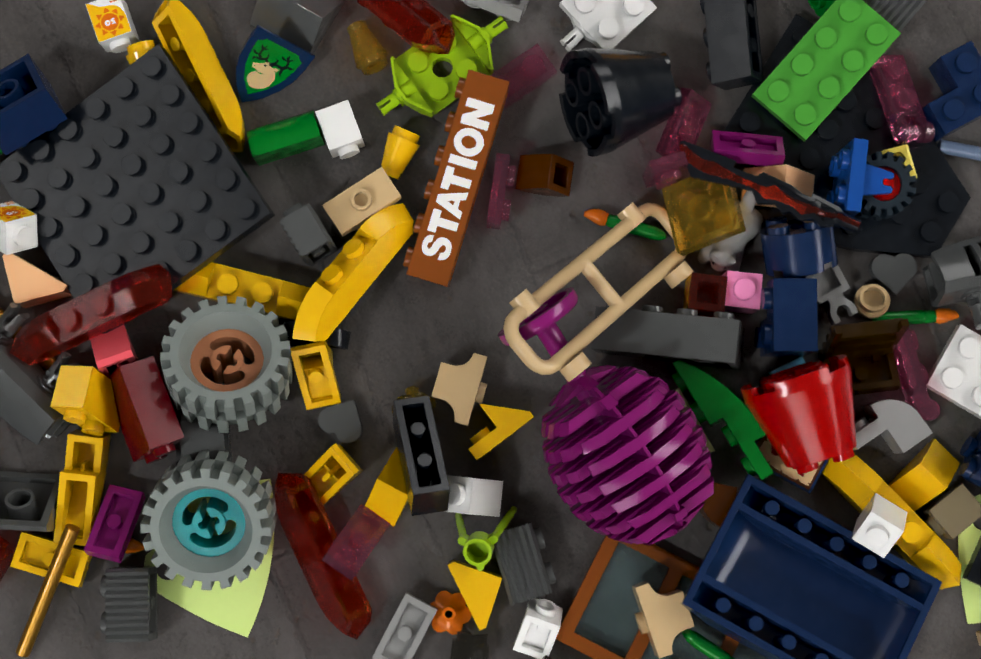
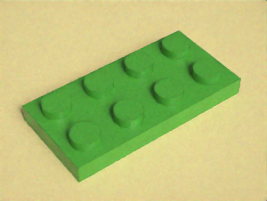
M836 0L751 97L805 142L901 33L863 0Z

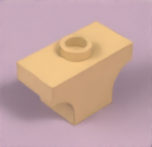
M380 167L322 206L343 237L352 231L358 230L372 215L388 206L394 205L402 197L384 169Z
M473 353L471 359L463 365L455 366L443 362L440 364L431 397L446 402L452 407L455 415L454 423L468 427L475 402L479 404L483 402L487 383H483L481 380L487 363V356Z
M646 581L632 585L631 587L640 612L634 615L641 634H648L654 654L659 659L672 655V645L675 637L680 632L695 627L690 611L681 604L684 598L683 591L677 589L660 594L656 593Z

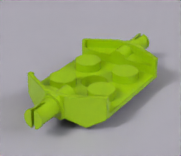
M454 14L450 15V20L397 58H394V56L390 58L395 89L392 90L391 94L376 103V106L383 116L400 104L402 107L406 105L420 114L429 117L435 116L458 99L454 97L460 77H467L468 70L489 76L494 74L490 45L494 37L508 29L507 23L503 22V18L499 16L487 26L480 28ZM446 61L451 64L453 69L450 75L438 77L433 73L434 65L437 62Z

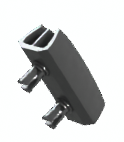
M981 235L932 252L931 258L933 262L922 269L931 306L940 307L958 302H967L976 330L981 329Z
M11 302L0 316V417L38 446L44 437L51 439V437L57 438L72 424L63 420V415L50 407L60 366L67 365L72 355L61 352L57 360L45 372L12 339V336L30 318L29 313L18 314L22 306ZM76 362L68 366H80V363Z

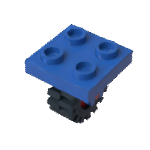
M854 138L836 153V156L831 158L829 176L834 177L832 191H828L826 200L839 206L845 214L853 217L863 212L861 217L866 219L873 217V220L879 221L883 218L885 220L903 211L913 200L911 196L915 195L917 189L912 187V184L917 182L916 175L910 176L909 174L913 168L910 164L905 167L902 164L905 159L901 156L896 159L893 158L894 153L887 152L882 155V152H875L871 156H867L869 140ZM829 215V218H838L837 216Z

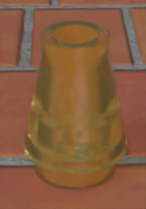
M361 20L349 25L347 32L350 36L356 68L362 70V73L365 75H372L383 70L388 64V52L370 31L366 22Z

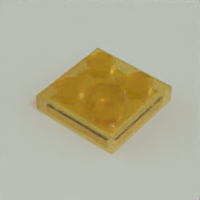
M718 165L703 171L713 176L734 181L732 173ZM689 177L662 189L673 240L678 254L682 256L746 231L736 188Z

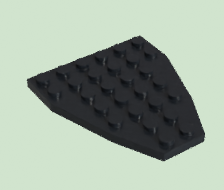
M797 14L794 16L763 66L764 81L813 27V23ZM872 67L805 142L751 97L762 83L751 86L724 131L783 137L785 150L783 165L787 164L815 175L813 194L825 200L828 191H832L834 177L829 176L831 158L836 156V153L852 139L869 140L867 156H871L875 152L908 144L918 177L916 179L917 182L912 184V187L917 189L915 195L911 196L913 200L910 205L886 220L883 218L877 221L873 220V217L866 219L861 217L863 212L858 213L854 217L862 220V223L858 228L857 234L834 226L836 247L856 252L889 255L904 253L921 258H931V253L942 247L971 197L927 130ZM705 161L700 171L742 184V178L715 163ZM739 163L734 165V168L741 171L744 168L757 167L755 165ZM694 179L688 191L716 206L723 199L741 201L742 189ZM755 205V208L763 216L761 229L766 227L765 220L772 217L785 216L787 221L796 219L790 213L782 215L776 207ZM796 210L800 214L809 212L805 210ZM823 213V217H829V215Z

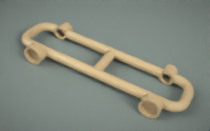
M632 202L617 214L621 220L618 224L532 294L526 288L509 302L513 310L510 311L504 321L505 338L513 351L531 371L540 375H552L560 371L564 378L570 382L592 364L582 350L662 279L673 289L694 272L684 260L689 252L688 237L675 218L663 206L647 202L637 207ZM652 216L660 222L675 242V249L620 297L593 262L647 217ZM582 272L609 307L550 359L543 360L537 356L521 336L519 324Z

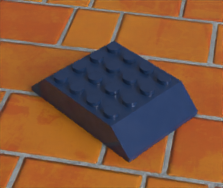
M747 474L681 604L709 626L768 659H907L942 582L889 552L885 558H882L852 539V531Z

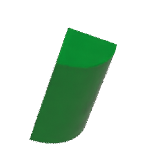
M314 110L246 131L252 157L259 166L325 145Z

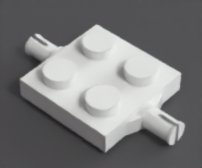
M562 0L559 7L569 16L574 29L561 39L560 43L562 46L566 45L565 49L569 52L583 38L593 43L597 48L614 49L648 18L657 7L651 0Z

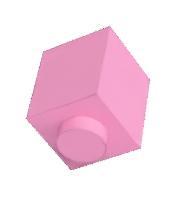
M727 270L720 278L718 311L753 314L760 310L763 274Z

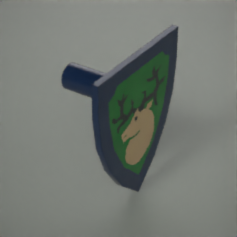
M257 25L242 47L236 65V87L241 103L262 99L281 91L293 83L306 70L315 58V55Z

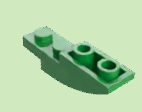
M681 360L674 362L673 366L676 372L671 376L682 393L688 390L695 402L690 407L700 424L707 421L709 426L713 427L719 422L724 421L726 426L721 428V431L731 447L738 444L745 457L741 458L740 462L746 472L753 477L757 475L760 481L773 475V470L756 445V442L766 437V435L745 404L727 387L709 374Z

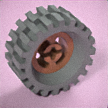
M217 296L218 304L209 306L207 299L199 301V311L193 313L188 307L181 312L182 323L176 320L171 322L168 326L170 336L164 335L161 342L163 352H160V362L172 404L177 411L182 409L183 417L187 421L192 423L197 417L199 427L208 431L211 424L215 423L219 433H229V425L237 424L238 430L241 432L249 430L247 421L254 419L258 426L266 422L265 411L269 410L275 415L281 408L280 398L287 400L290 393L289 383L292 384L293 380L290 340L288 341L284 324L279 326L278 316L273 311H270L265 316L263 304L255 301L252 308L247 306V299L237 296L235 304L228 303L227 296ZM243 355L249 358L253 363L245 364ZM211 372L214 382L206 378L204 374Z

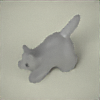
M753 184L751 187L760 193V186ZM746 191L741 201L723 199L719 205L715 206L712 211V221L715 223V230L699 251L697 259L700 264L710 262L711 267L719 272L725 270L739 272L746 244L758 235L763 222V216L755 208L756 200L752 191Z

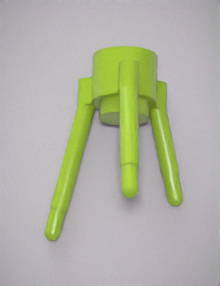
M516 506L510 508L491 534L476 531L471 535H467L462 514H455L459 534L458 544L464 546L463 556L469 564L476 566L478 571H483L485 565L491 561L495 548L494 544L498 542L500 535L517 512Z

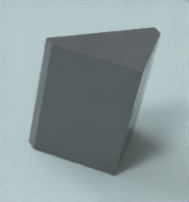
M257 0L250 25L254 28L259 25L313 54L345 1Z
M0 471V529L54 531L60 474Z

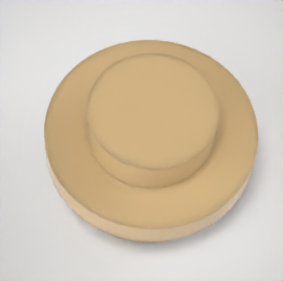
M866 284L857 290L854 304L858 313L862 316L872 319L879 318L889 309L890 296L882 286Z

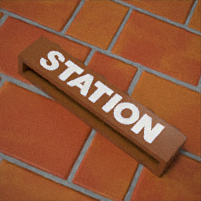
M468 70L466 78L460 77L454 96L459 99L456 112H449L444 131L448 132L449 136L445 146L439 145L434 160V165L439 166L435 180L429 178L425 189L424 199L429 200L425 214L418 213L413 233L418 234L415 247H408L404 258L403 266L408 268L407 275L449 288L510 90L509 81L473 70Z

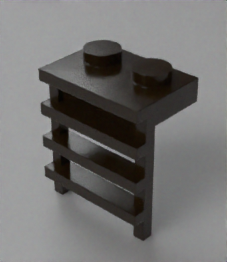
M895 318L830 326V334L826 335V342L822 343V350L818 351L819 359L822 363L830 364V357L847 355L852 372L853 395L898 390L901 383L893 352L910 326L908 319Z

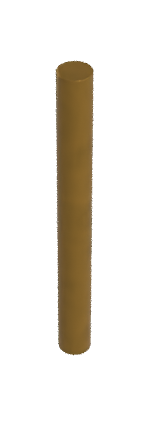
M66 524L15 651L21 657L30 656L79 534L80 528L76 525Z

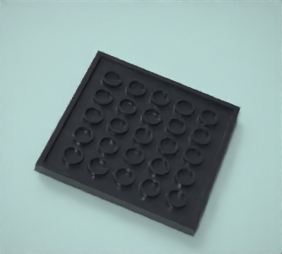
M157 44L66 113L68 119L58 124L57 128L52 131H46L31 140L24 148L15 151L0 163V180L14 202L37 214L38 242L63 282L68 285V290L96 334L108 333L123 324H128L275 216L166 49L160 44Z

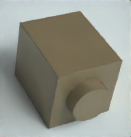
M963 483L954 484L922 510L923 514L927 517L924 522L939 537L943 536L945 539H954L981 517V504Z

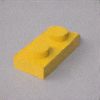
M23 531L21 532L10 567L45 577L58 543L53 542V539ZM73 546L59 582L78 588L82 587L92 556L87 555L84 549Z

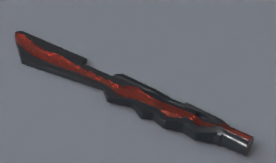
M686 141L679 143V149L691 178L752 191L757 204L775 205L782 215L790 213L798 221H813L821 228L836 226L857 234L862 220L845 214L839 206L815 194H812V197L807 196L792 185L764 172L758 176L751 175L734 168L735 160Z

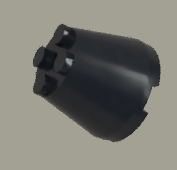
M583 48L571 51L565 55L560 66V71L562 74H565V93L559 94L561 109L571 137L575 143L581 141L587 148L588 156L595 157L610 153L672 116L674 108L681 104L682 95L680 89L674 84L670 71L671 63L669 56L665 52Z

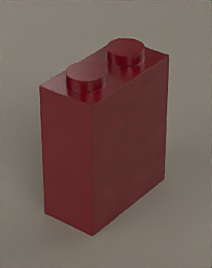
M151 356L119 366L109 379L112 383L119 424L133 462L145 459L147 464L162 460L167 457V454L175 451V444L185 437L155 358Z

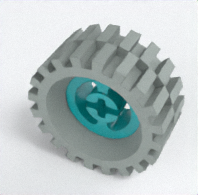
M209 450L199 451L194 461H192L190 454L180 458L177 466L172 463L165 470L144 506L142 514L145 516L140 523V533H147L142 542L145 551L155 549L151 562L156 568L163 563L168 566L164 574L171 580L174 579L176 574L185 577L182 583L183 586L192 588L194 580L202 581L201 590H212L215 581L220 582L221 589L231 587L235 575L242 582L249 577L251 567L256 571L262 563L264 554H267L277 521V516H275L277 501L276 498L270 499L273 488L269 480L262 484L259 483L262 471L256 466L250 472L244 467L247 459L239 455L235 463L227 461L229 452L220 450L215 459H210ZM201 497H211L208 503L206 498H203L195 513L189 512V503ZM228 520L236 522L234 529L220 535L224 531Z

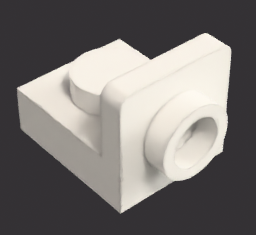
M535 598L529 600L513 650L537 659H548L561 626L563 608L556 606L555 603L547 599Z

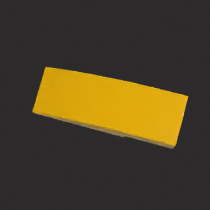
M79 429L68 433L64 470L60 471L53 542L59 543L66 524H73L80 528L74 545L86 546L100 509L111 433H103V436H91Z

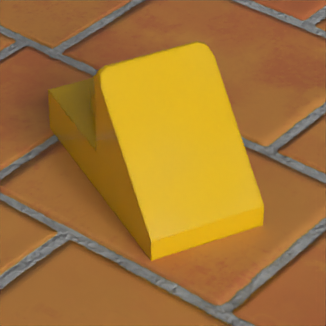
M320 341L291 347V358L306 410L341 403V393L333 368V353L327 342Z
M479 404L496 428L490 431L486 426L470 438L474 445L468 450L476 460H479L528 423L534 416L530 411Z

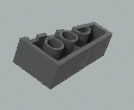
M608 304L606 307L596 306L595 319L609 307ZM642 305L641 310L628 309L592 341L591 349L597 353L646 358V355H652L653 359L668 362L688 359L689 363L708 367L716 365L717 362L728 363V369L741 371L745 328L740 320L734 319L735 314L713 312V317L698 316L699 311L694 309L678 308L677 314L663 313V307Z

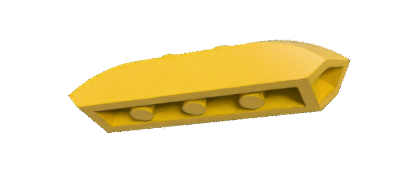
M164 0L152 20V25L162 46L166 49L232 151L243 152L245 127L241 109L203 27L179 0Z
M404 203L388 206L367 219L352 239L343 246L342 251L333 262L322 271L321 276L311 286L299 307L292 339L317 342L325 341L329 338L413 234L414 220Z
M211 262L173 291L218 302L217 296H227L228 303L235 304L237 296L247 299V306L250 308L257 301L264 305L266 315L273 311L278 318L295 321L299 307L310 287Z
M857 455L840 462H833L832 458L828 460L822 471L823 475L860 514L875 493L908 512L904 532L893 548L909 564L940 580L942 584L939 590L960 586L962 564L943 540L872 468Z

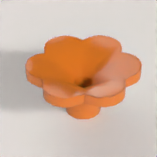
M446 590L437 593L435 601L430 603V605L438 608L432 619V628L436 632L447 631L452 635L458 634L462 631L463 624L471 619L472 614L460 592L451 594ZM446 611H451L452 616H446Z

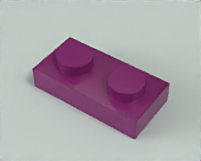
M712 130L710 149L714 153L735 160L739 164H749L757 167L784 164L785 150L783 137Z
M109 484L84 548L87 555L122 563L146 499L144 492Z

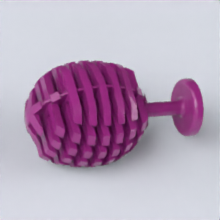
M569 287L557 292L519 324V332L526 341L537 335L551 357L568 343L556 322L576 306L578 295L574 288ZM501 329L497 336L504 345L510 346L505 338L504 329ZM616 365L587 368L561 387L548 405L553 406L556 404L555 408L542 416L541 433L542 437H547L542 445L544 461L546 463L550 461L548 474L552 483L557 484V493L562 501L571 507L570 511L579 520L586 521V525L589 528L613 540L628 544L651 545L676 535L687 527L705 504L703 501L714 494V479L709 471L712 468L711 454L708 447H706L707 439L703 429L697 424L696 415L689 406L684 407L685 401L677 391L670 390L666 382L659 377L649 376L644 370L628 366L617 369Z

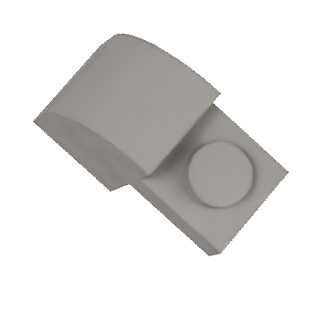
M894 399L875 401L861 407L869 419L867 420L863 416L855 421L857 446L853 450L860 449L881 434L894 454L905 453L933 432L918 411L911 405Z

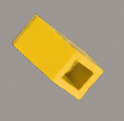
M61 365L50 407L62 414L63 420L80 426L82 428L81 431L87 435L103 436L104 432L118 433L120 424L111 380L93 366Z

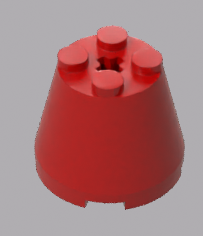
M847 355L830 357V364L822 363V361L803 363L762 377V380L759 381L761 385L759 387H752L751 384H748L740 389L745 404L785 466L797 469L798 474L816 470L819 468L818 462L830 458L833 459V462H840L855 456L853 448L857 446L852 372Z

